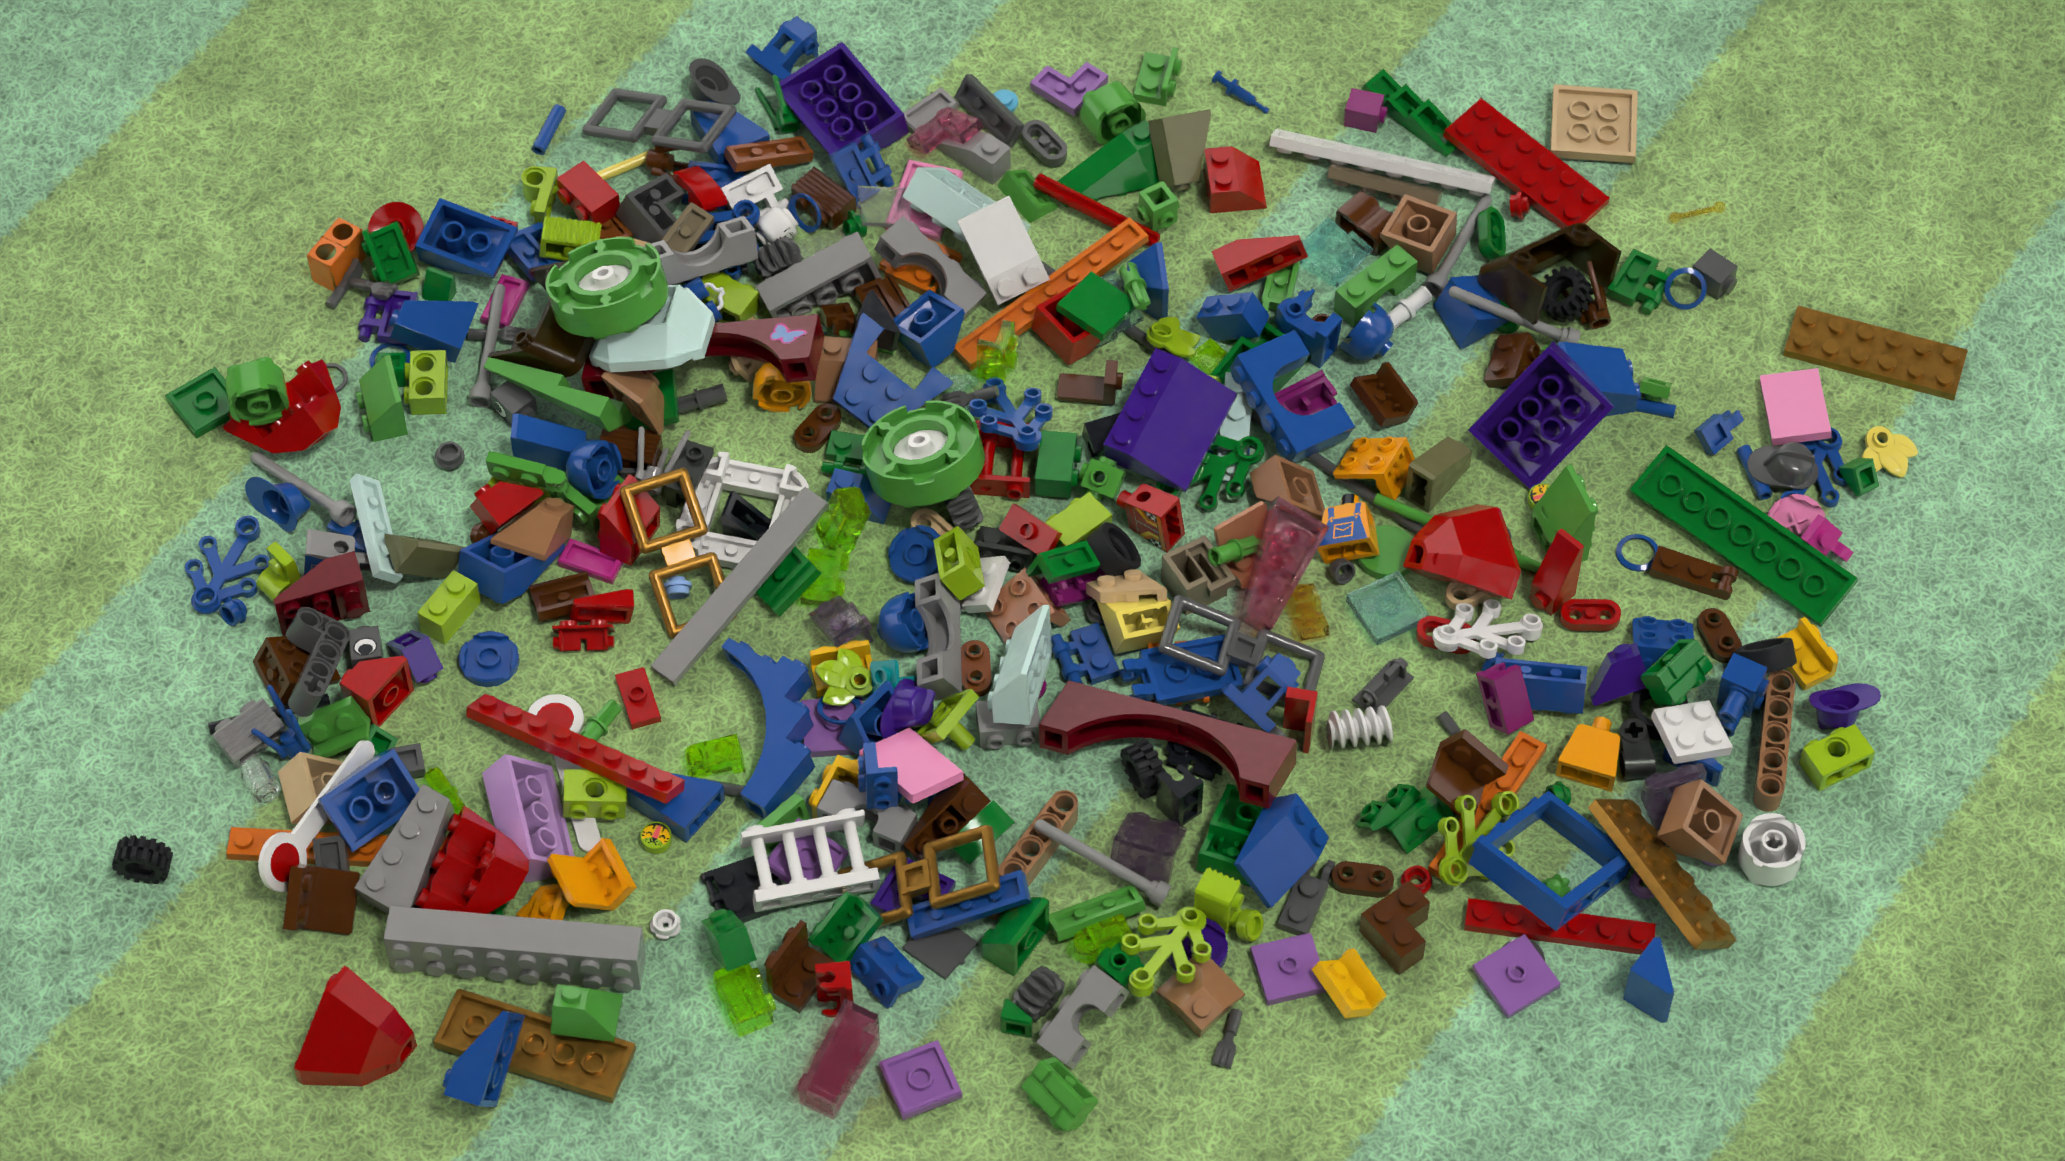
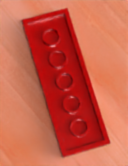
M1482 98L1444 131L1443 137L1516 194L1518 191H1522L1524 197H1529L1531 206L1561 229L1576 223H1588L1609 203L1610 197Z

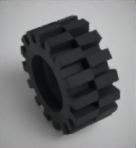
M1560 266V272L1556 268L1551 270L1553 275L1549 276L1546 274L1544 276L1546 282H1542L1548 287L1542 309L1553 320H1559L1561 323H1565L1566 319L1569 322L1574 321V315L1580 318L1582 316L1580 311L1582 309L1587 311L1589 306L1586 303H1592L1593 300L1590 296L1593 294L1590 282L1579 270H1575L1571 266L1568 269L1565 266ZM1573 287L1571 294L1566 299L1557 302V298L1563 290Z
M1147 739L1121 749L1120 757L1123 759L1121 760L1122 765L1125 767V774L1129 776V782L1133 784V788L1138 792V796L1144 800L1157 794L1158 775L1164 771L1166 772L1162 767V760L1158 758L1159 754L1156 750L1154 751L1153 745L1149 744Z
M130 835V838L125 836L122 837V840H118L112 868L114 871H117L116 873L119 876L124 875V878L127 880L132 878L137 883L144 881V883L149 884L152 881L154 884H159V881L164 882L168 877L173 852H171L170 847H165V843H157V839L151 838V840H148L146 836L137 838L136 835Z

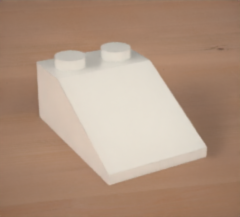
M1009 196L957 221L986 285L998 305L1050 280Z

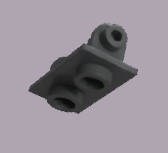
M1401 657L1390 660L1352 701L1365 710L1371 706L1375 713H1377L1380 705L1386 708L1414 679V676L1406 670L1408 666L1406 660Z

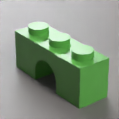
M1397 244L1335 291L1334 311L1354 328L1368 310L1374 313V310L1370 307L1375 302L1377 303L1386 291H1389L1393 296H1397L1416 281L1418 261Z

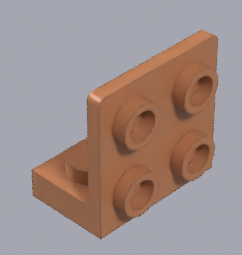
M1259 501L1214 527L1217 547L1226 544L1230 539L1240 540L1252 535L1261 540V550L1259 552L1245 556L1239 562L1230 561L1225 563L1235 576L1236 585L1241 589L1248 587L1291 562L1290 553L1272 538L1267 506L1263 501Z
M1025 567L1001 588L993 611L985 612L1005 643L1007 639L1012 638L1015 627L1042 605L1050 606V623L1052 622L1063 627L1071 621L1063 607H1056L1040 584L1042 577L1040 575L1028 577L1026 573L1027 568Z

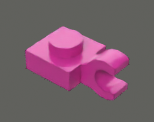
M1819 514L1801 537L1802 540L1825 556L1830 551L1847 562L1854 553L1838 541L1843 532Z

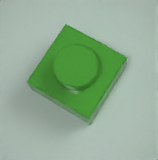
M1643 376L1640 393H1644L1645 398L1653 401H1661L1662 398L1668 399L1672 383Z

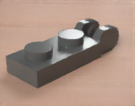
M1328 860L1324 865L1321 879L1310 876L1316 866V861L1294 884L1278 921L1277 929L1297 936L1310 932L1329 888V880L1335 867L1334 861Z

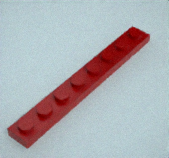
M484 694L466 707V717L665 804L684 791V779L626 755L617 749H612L598 743L594 739L587 738L568 728L554 724L543 717H538L517 706L501 701L494 696Z

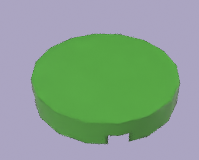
M1377 526L1379 555L1359 558V566L1366 574L1376 579H1399L1410 572L1409 569L1403 567L1412 537L1406 531L1395 526Z

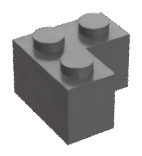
M665 173L626 194L616 215L636 239L652 244L661 241L677 220L673 212L685 193L669 174Z

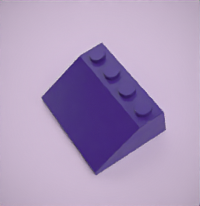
M840 42L779 82L785 103L829 155L851 142H856L859 150H861L864 146L860 137L866 133L871 134L874 142L877 141L881 149L888 147L909 133L904 113L843 42Z
M1552 341L1472 424L1468 431L1531 489L1533 486L1540 484L1615 406L1577 363Z
M1155 348L1103 444L1105 457L1117 462L1116 465L1186 493L1229 413L1237 393L1182 358Z

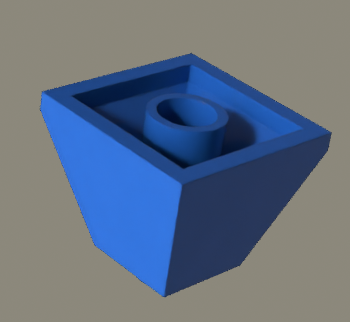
M1159 242L1128 261L1137 265L1140 277L1147 284L1146 291L1151 303L1146 306L1147 309L1144 312L1158 321L1161 318L1168 317L1169 296L1162 242ZM1122 279V289H1123V292H1125V291H1124V285H1125V284H1124V281H1123V279Z
M929 289L893 318V320L900 329L899 341L916 360L931 368L943 362L947 356L954 352L965 311L960 306Z

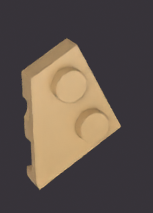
M1137 569L1126 570L1124 575L1100 576L1097 580L1086 583V594L1099 603L1139 602V595L1147 594L1155 596L1157 601L1167 600V589Z

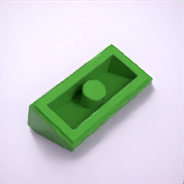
M1026 169L1006 171L998 188L1006 197L1009 196L1014 206L1029 223L1058 208L1056 202L1049 195L1034 188L1033 183L1035 179Z

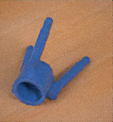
M267 685V690L285 721L288 730L281 734L280 745L255 728L251 730V733L274 749L282 759L286 756L292 759L299 752L309 753L311 745L304 737L292 710H286L273 686Z

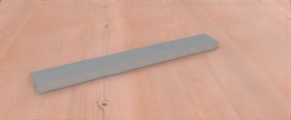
M804 487L651 664L652 670L676 686L828 509V502Z

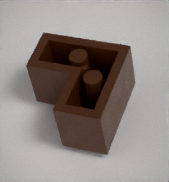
M1408 881L1361 913L1359 932L1398 975L1424 958L1426 944L1424 938L1415 928L1428 920L1430 902L1411 881Z

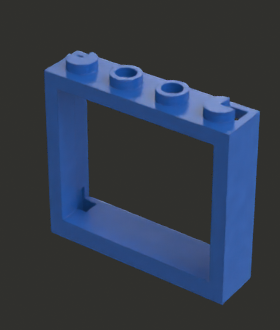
M1550 791L1539 798H1532L1523 810H1515L1506 822L1497 823L1488 835H1480L1472 845L1475 850L1469 861L1471 866L1555 931L1622 882L1631 868V864L1608 835ZM1539 819L1543 820L1603 866L1562 898L1499 850L1500 847Z

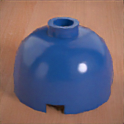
M1376 302L1370 307L1375 312L1372 313L1368 310L1346 336V338H1352L1348 344L1343 341L1338 346L1355 359L1370 360L1377 354L1383 357L1394 344L1390 341L1394 332V323L1390 315Z
M586 440L575 446L566 463V473L570 485L585 497L607 499L612 495L616 485L620 483V480H614L617 476V470L622 471L621 453L614 443L607 442L606 440Z
M909 592L890 598L880 609L877 624L879 637L891 649L904 654L928 648V634L925 623L915 607V593L909 594Z

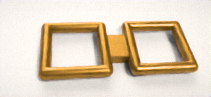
M679 468L628 484L620 489V495L640 552L647 554L660 550L666 566L652 570L649 573V580L667 633L673 639L688 622L677 624L662 580L704 566L709 567L716 589L725 580L716 553L709 552L695 556L690 540L706 535L708 527L686 468ZM679 481L694 526L648 540L634 495Z
M983 825L927 842L923 846L924 859L907 864L906 854L902 851L865 861L864 864L869 869L877 868L879 871L895 866L900 908L880 913L879 915L884 921L879 927L910 918L913 915L912 898L928 893L931 908L940 909L998 891L1001 885L993 828L990 825ZM982 839L987 881L941 895L936 853ZM853 867L842 868L837 873L838 875L850 873Z

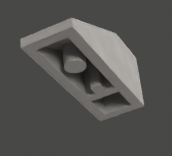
M945 123L928 139L930 145L992 185L1011 168V147L989 133Z

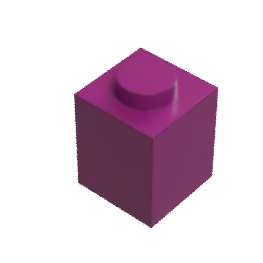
M1352 88L1345 108L1344 126L1377 133L1379 123H1385L1388 107L1383 106L1384 95Z

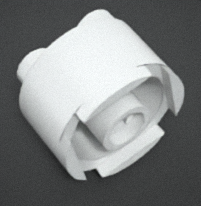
M1776 813L1762 814L1755 817L1745 828L1738 852V861L1748 880L1755 885L1778 886L1796 877L1806 841L1800 826L1795 822L1792 824L1786 820V816Z

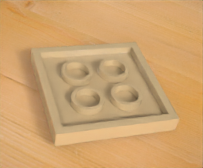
M1554 84L1550 151L1558 158L1635 163L1638 90Z

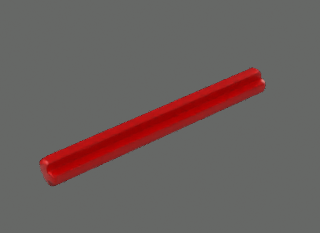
M1042 173L1038 174L1034 180L1033 186L1035 189L1113 229L1128 219V217ZM1134 221L1148 234L1149 241L1144 245L1151 247L1155 243H1159L1161 238L1159 233Z

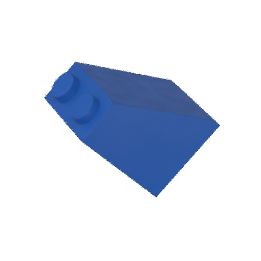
M1570 342L1558 343V346L1577 363L1615 406L1606 416L1636 411L1637 400L1641 399L1640 386L1633 381V365L1630 359H1626L1622 348Z

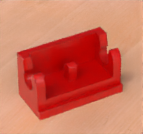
M850 961L815 964L818 1001H834L837 1003L836 1008L832 1010H822V1015L829 1018L848 1016V1019L854 1018Z

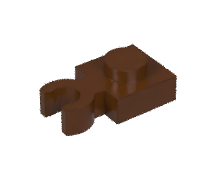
M849 302L820 305V316L826 328H833L834 335H839L840 330H848L850 334H854L855 314Z

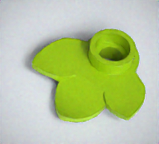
M1177 317L1161 318L1158 322L1153 323L1146 332V339L1152 346L1165 348L1170 353L1181 357L1195 356L1196 352L1193 348L1199 343L1201 338L1198 334L1181 329L1180 321Z
M840 648L837 660L824 661L815 668L818 677L829 686L822 700L827 705L846 706L855 697H864L873 689L871 671L863 667L858 654L849 649ZM862 677L865 680V684L857 685L854 682V678Z

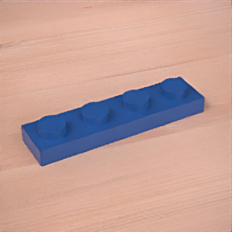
M1022 870L1000 876L1001 886L998 891L947 907L933 909L930 906L929 900L913 905V915L907 918L911 937L914 940H918L1030 903L1031 898L1025 873Z

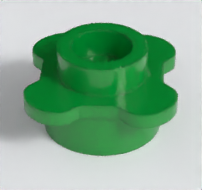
M849 210L847 220L843 221L845 236L852 235L858 231L861 238L865 237L867 234L865 218L862 215H855L853 210Z

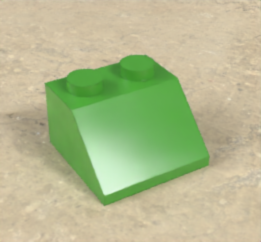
M387 355L359 379L361 391L356 392L359 409L365 408L367 413L361 415L365 433L371 431L373 442L408 435L391 356Z

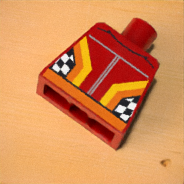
M1147 484L1140 485L1133 493L1124 490L1119 494L1116 504L1126 510L1129 528L1166 553L1185 535L1180 499L1177 496Z

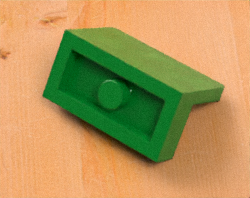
M1082 541L1039 553L1026 570L1028 577L1043 573L1048 583L1051 584L1095 572L1101 564L1088 542Z
M1426 786L1420 790L1421 795L1407 811L1390 824L1382 827L1392 834L1401 850L1406 854L1438 831L1440 819L1445 817L1456 818L1450 807L1430 792Z

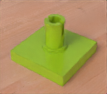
M970 688L943 698L934 709L930 722L919 727L916 733L929 744L942 741L948 736L961 751L968 749L976 738L959 721L979 696Z

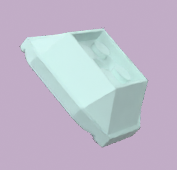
M669 285V294L665 305L651 319L639 325L637 330L595 340L589 355L591 364L612 373L669 369L682 365L690 359L693 361L705 357L715 325L713 312L688 287L683 288L681 285Z

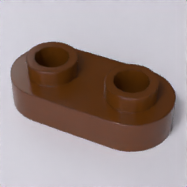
M828 403L817 406L795 430L794 440L797 449L804 453H814L820 450L829 440L831 430L837 431L841 425V412L839 408Z
M1709 608L1700 613L1697 621V630L1711 655L1721 663H1729L1733 653H1736V649L1742 646L1741 640L1726 614L1719 609ZM1710 619H1714V620H1716L1717 622H1716V623H1712V622H1710L1709 620H1710ZM1722 643H1729L1731 646L1727 647Z
M1343 861L1333 868L1331 883L1340 893L1382 898L1391 893L1394 885V875L1390 869L1382 865ZM1348 872L1351 873L1352 876L1345 877L1342 874ZM1380 876L1383 880L1376 881L1374 877Z

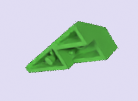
M488 357L484 365V369L608 432L629 423L633 417L624 402L573 389L561 374Z

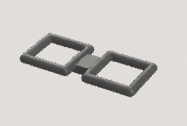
M614 88L583 126L582 132L586 136L631 143L637 142L643 134L651 135V143L654 146L706 153L735 116L737 109L733 105L683 98L673 110L663 109L667 103V98L664 95ZM618 100L651 105L631 131L598 126ZM687 110L720 115L701 141L668 137Z
M1176 595L1173 598L1158 646L1160 653L1217 676H1224L1227 673L1229 663L1246 669L1243 684L1247 686L1258 674L1255 667L1263 658L1266 644L1270 643L1312 660L1304 689L1316 691L1325 660V654L1322 651L1264 628L1258 630L1255 639L1239 632L1241 626L1239 618L1182 595ZM1183 609L1227 626L1217 662L1172 645ZM1262 681L1255 689L1260 693L1271 696L1278 686ZM1283 694L1279 700L1285 702L1286 696Z

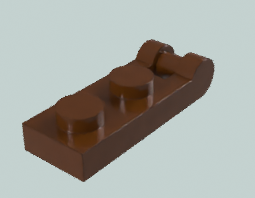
M1659 545L1649 575L1706 595L1728 600L1731 597L1733 591L1731 585L1736 582L1738 570L1732 566H1719ZM1711 578L1720 580V582H1712Z

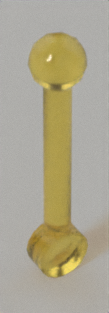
M1717 201L1711 207L1684 213L1672 212L1669 218L1671 222L1677 223L1682 218L1714 211L1722 213L1725 211L1726 205L1724 202Z

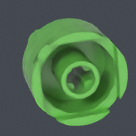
M1114 81L1097 90H1090L1083 96L1082 101L1084 104L1080 112L1081 121L1101 146L1107 144L1121 132L1146 120L1145 110L1120 81Z
M261 357L256 361L240 365L235 364L227 369L225 387L230 415L234 420L240 423V419L247 420L249 425L257 426L272 423L282 417L281 412L289 407L285 377L282 369L274 364L271 358Z

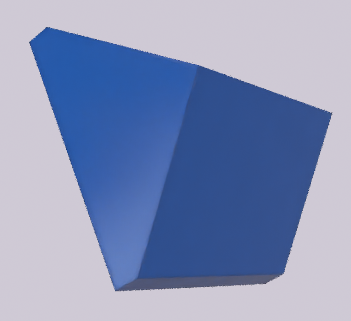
M1478 275L1451 277L1434 304V307L1461 349L1466 348L1508 322L1504 318L1452 298L1449 295V289L1456 286L1502 305L1495 295L1479 284Z
M885 681L849 716L839 736V740L858 756L859 750L863 749V743H877L883 740L880 732V719L884 707L894 692L890 681Z
M1655 937L1629 970L1623 999L1660 1023H1664L1668 1020L1674 990L1661 938Z

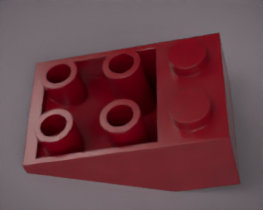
M355 551L324 559L273 599L282 636H286L289 625L297 611L302 607L313 608L337 621L347 618L355 619L364 613L370 612L365 584Z

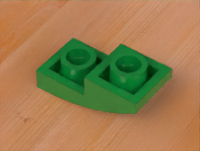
M1398 783L1397 786L1387 793L1385 802L1372 800L1371 803L1367 804L1362 809L1360 818L1355 825L1360 829L1378 830L1390 824L1407 811L1421 795V792L1412 785Z
M993 800L958 833L983 825H990L993 828L994 841H996L1015 822ZM982 839L954 847V849L971 865L983 853Z

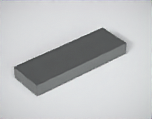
M973 74L965 75L954 97L992 135L1009 147H1014L1025 125Z

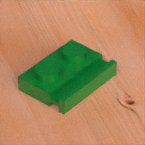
M795 546L756 593L777 615L781 616L822 573Z

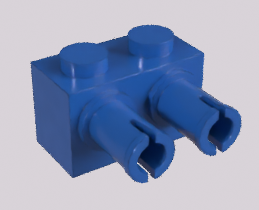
M1733 653L1721 677L1716 703L1722 706L1718 716L1721 718L1720 722L1729 737L1734 735L1742 716L1750 718L1755 709L1761 710L1766 696L1765 692L1770 682L1766 679L1768 667L1736 653Z

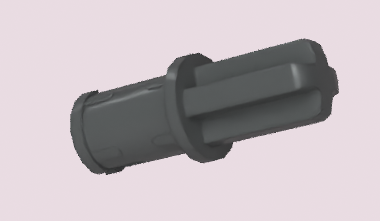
M723 383L701 390L695 388V393L678 397L679 414L697 408L703 411V408L710 405L727 402L728 399Z

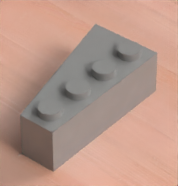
M857 231L852 235L843 237L839 242L817 251L809 258L792 264L788 269L779 274L766 278L762 283L756 285V288L772 318L811 313L813 306L835 304L838 297L849 293L854 297V287L877 278L882 280V277Z
M425 784L421 786L354 887L360 899L386 914L389 913L390 906L418 908L415 905V900L420 890L427 885L429 876L433 871V868L430 867L436 852L442 846L447 832L446 826L454 813V808L449 798Z

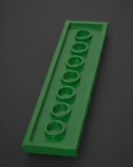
M1665 445L1629 489L1630 494L1819 627H1822L1858 582L1856 576L1668 445Z

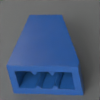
M690 111L691 125L700 140L704 138L720 115ZM736 112L735 116L707 152L714 163L730 165L724 156L726 146L769 141L770 137L765 129Z
M404 300L401 310L394 309L388 325L393 327L390 338L422 351L446 350L447 360L455 363L478 303L473 301Z
M513 414L510 437L513 457L546 464V466L566 472V463L570 453L575 446L587 440V433L583 430L530 416Z
M674 773L671 774L685 780L684 791L667 804L627 787L628 804L654 822L666 824L670 828L671 833L685 843L692 838L725 801L724 786L721 783Z

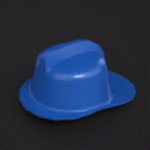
M251 477L246 482V495L252 506L259 513L277 523L284 531L292 532L295 530L297 520L311 506L310 502L292 483L283 482L273 485L261 477Z

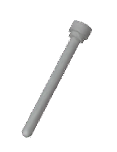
M1489 194L1481 196L1439 270L1428 275L1423 286L1431 292L1433 297L1438 298L1447 285L1449 273L1478 226L1479 212L1488 208L1492 202V197Z
M503 284L495 285L478 382L470 389L468 399L469 404L474 407L488 408L492 404L490 396L492 390L489 386L491 372L484 369V365L489 353L495 352L506 290Z
M1456 286L1449 289V295L1452 298L1555 339L1557 344L1559 342L1578 343L1581 332L1572 327L1567 329L1562 327L1559 329L1539 320L1537 324L1532 325L1508 307Z
M259 452L251 455L253 463L281 481L294 484L303 495L327 509L331 519L340 526H348L355 519L356 507L346 500H333Z
M1037 820L1034 824L1038 832L1145 892V896L1150 899L1149 902L1159 908L1172 887L1162 880L1160 882L1153 880V882L1149 881L1044 820Z

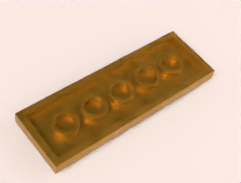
M1798 305L1783 356L1954 401L1968 349Z
M1595 799L1588 807L1692 947L1695 950L1730 948L1737 940L1730 932L1729 924L1714 911L1711 900L1699 891L1694 884L1695 880L1691 874L1683 870L1677 862L1676 854L1657 837V829L1645 820L1641 814V808L1630 799Z
M457 989L433 1041L435 1048L461 1056L502 1011L521 1013L525 1015L508 1071L613 1104L635 1054L636 1043L615 1037L614 1042L551 1034L552 1017L463 989Z

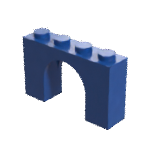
M1296 330L1237 355L1230 366L1233 380L1241 386L1246 394L1249 406L1257 412L1263 429L1270 433L1276 443L1278 453L1294 463L1346 440L1355 428L1340 402L1312 415H1298L1285 409L1276 399L1273 392V380L1302 367L1310 355Z

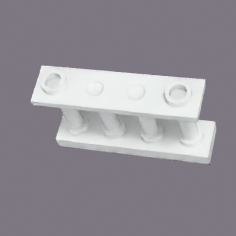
M847 808L839 811L836 815L765 828L763 825H754L741 832L740 846L741 848L752 846L761 885L758 890H754L753 894L755 912L835 898L843 895L845 892L856 894L877 890L880 881L878 869H869V867L865 866L856 827L863 826L865 818L864 809L856 811L854 808ZM844 829L853 869L850 873L838 875L837 872H834L826 833ZM813 835L822 875L820 878L807 880L803 876L795 838ZM783 841L791 881L789 884L777 886L772 881L764 844Z

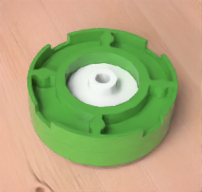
M612 237L584 244L567 253L569 261L559 269L554 264L546 278V291L559 326L569 333L600 340L610 335L633 332L638 329L639 325L651 319L665 305L669 294V285L656 248L648 242L645 244L646 247L635 245L634 239L630 237Z
M925 401L926 408L907 411L906 405L878 419L866 432L861 444L863 463L873 491L883 500L901 505L904 508L931 505L958 497L960 492L965 490L979 477L985 461V453L976 421L965 408L946 401Z

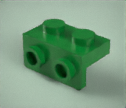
M396 221L374 232H370L368 229L362 231L365 240L361 241L367 257L371 256L375 266H372L371 269L377 282L382 281V283L398 285L420 275L400 223Z
M845 892L834 901L832 909L826 917L815 925L808 941L812 945L821 947L835 962L851 961L858 946L868 942L884 919L861 896Z

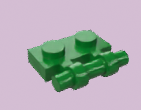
M1633 249L1609 285L1607 296L1631 307L1639 299L1644 302L1640 308L1641 312L1645 315H1650L1653 309H1657L1661 304L1666 279L1675 270L1667 267L1664 272L1657 270L1658 259ZM1649 281L1655 283L1653 290L1645 287Z
M831 430L825 456L826 460L834 461V463L822 462L821 473L833 475L834 469L837 468L862 474L868 478L862 459L863 450L861 447L865 435ZM845 464H856L860 465V467L848 466Z

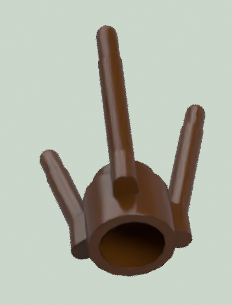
M655 146V149H650L646 157V168L648 171H651L652 176H661L667 173V171H672L673 167L686 169L689 163L675 161L674 155L670 154L669 151H677V149Z
M1587 261L1588 274L1595 299L1592 300V303H1586L1589 309L1587 311L1584 310V312L1581 310L1582 316L1579 319L1582 325L1588 323L1591 329H1598L1607 326L1611 322V316L1607 307L1605 289L1597 282L1592 262ZM1566 289L1561 292L1565 298L1570 295Z

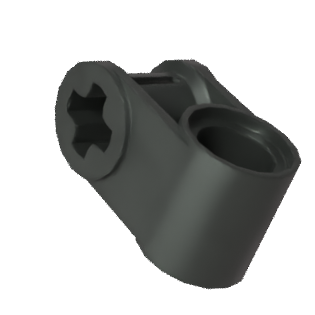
M1637 718L1626 719L1620 726L1619 757L1622 777L1624 780L1654 777L1656 775L1655 756L1651 749L1646 724Z

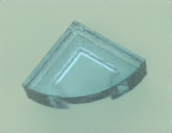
M943 374L954 382L949 388L944 390L947 393L959 390L968 393L978 385V379L970 374Z

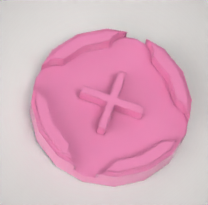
M1793 494L1783 499L1781 498L1774 503L1768 512L1769 517L1800 538L1818 514L1826 518L1825 512L1817 501L1801 494Z

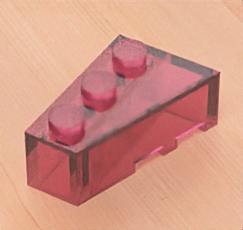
M844 999L822 1045L815 1054L808 1072L804 1073L798 1082L797 1090L799 1091L800 1104L834 1120L880 1045L878 1014Z

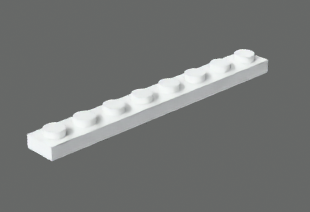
M1275 129L1272 133L1269 146L1276 147V151L1291 154L1293 151L1303 153L1305 158L1318 160L1322 157L1331 159V163L1340 166H1346L1347 163L1358 165L1360 170L1374 172L1375 169L1385 171L1386 175L1395 178H1401L1404 175L1413 177L1415 182L1429 184L1430 181L1440 183L1441 187L1449 190L1463 188L1476 196H1483L1485 193L1490 194L1494 188L1496 178L1495 176Z

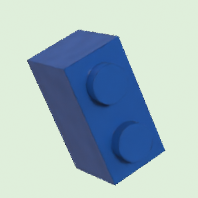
M1247 292L1207 296L1196 318L1212 340L1220 341L1239 339L1241 336L1245 338L1259 337L1270 315L1254 293Z

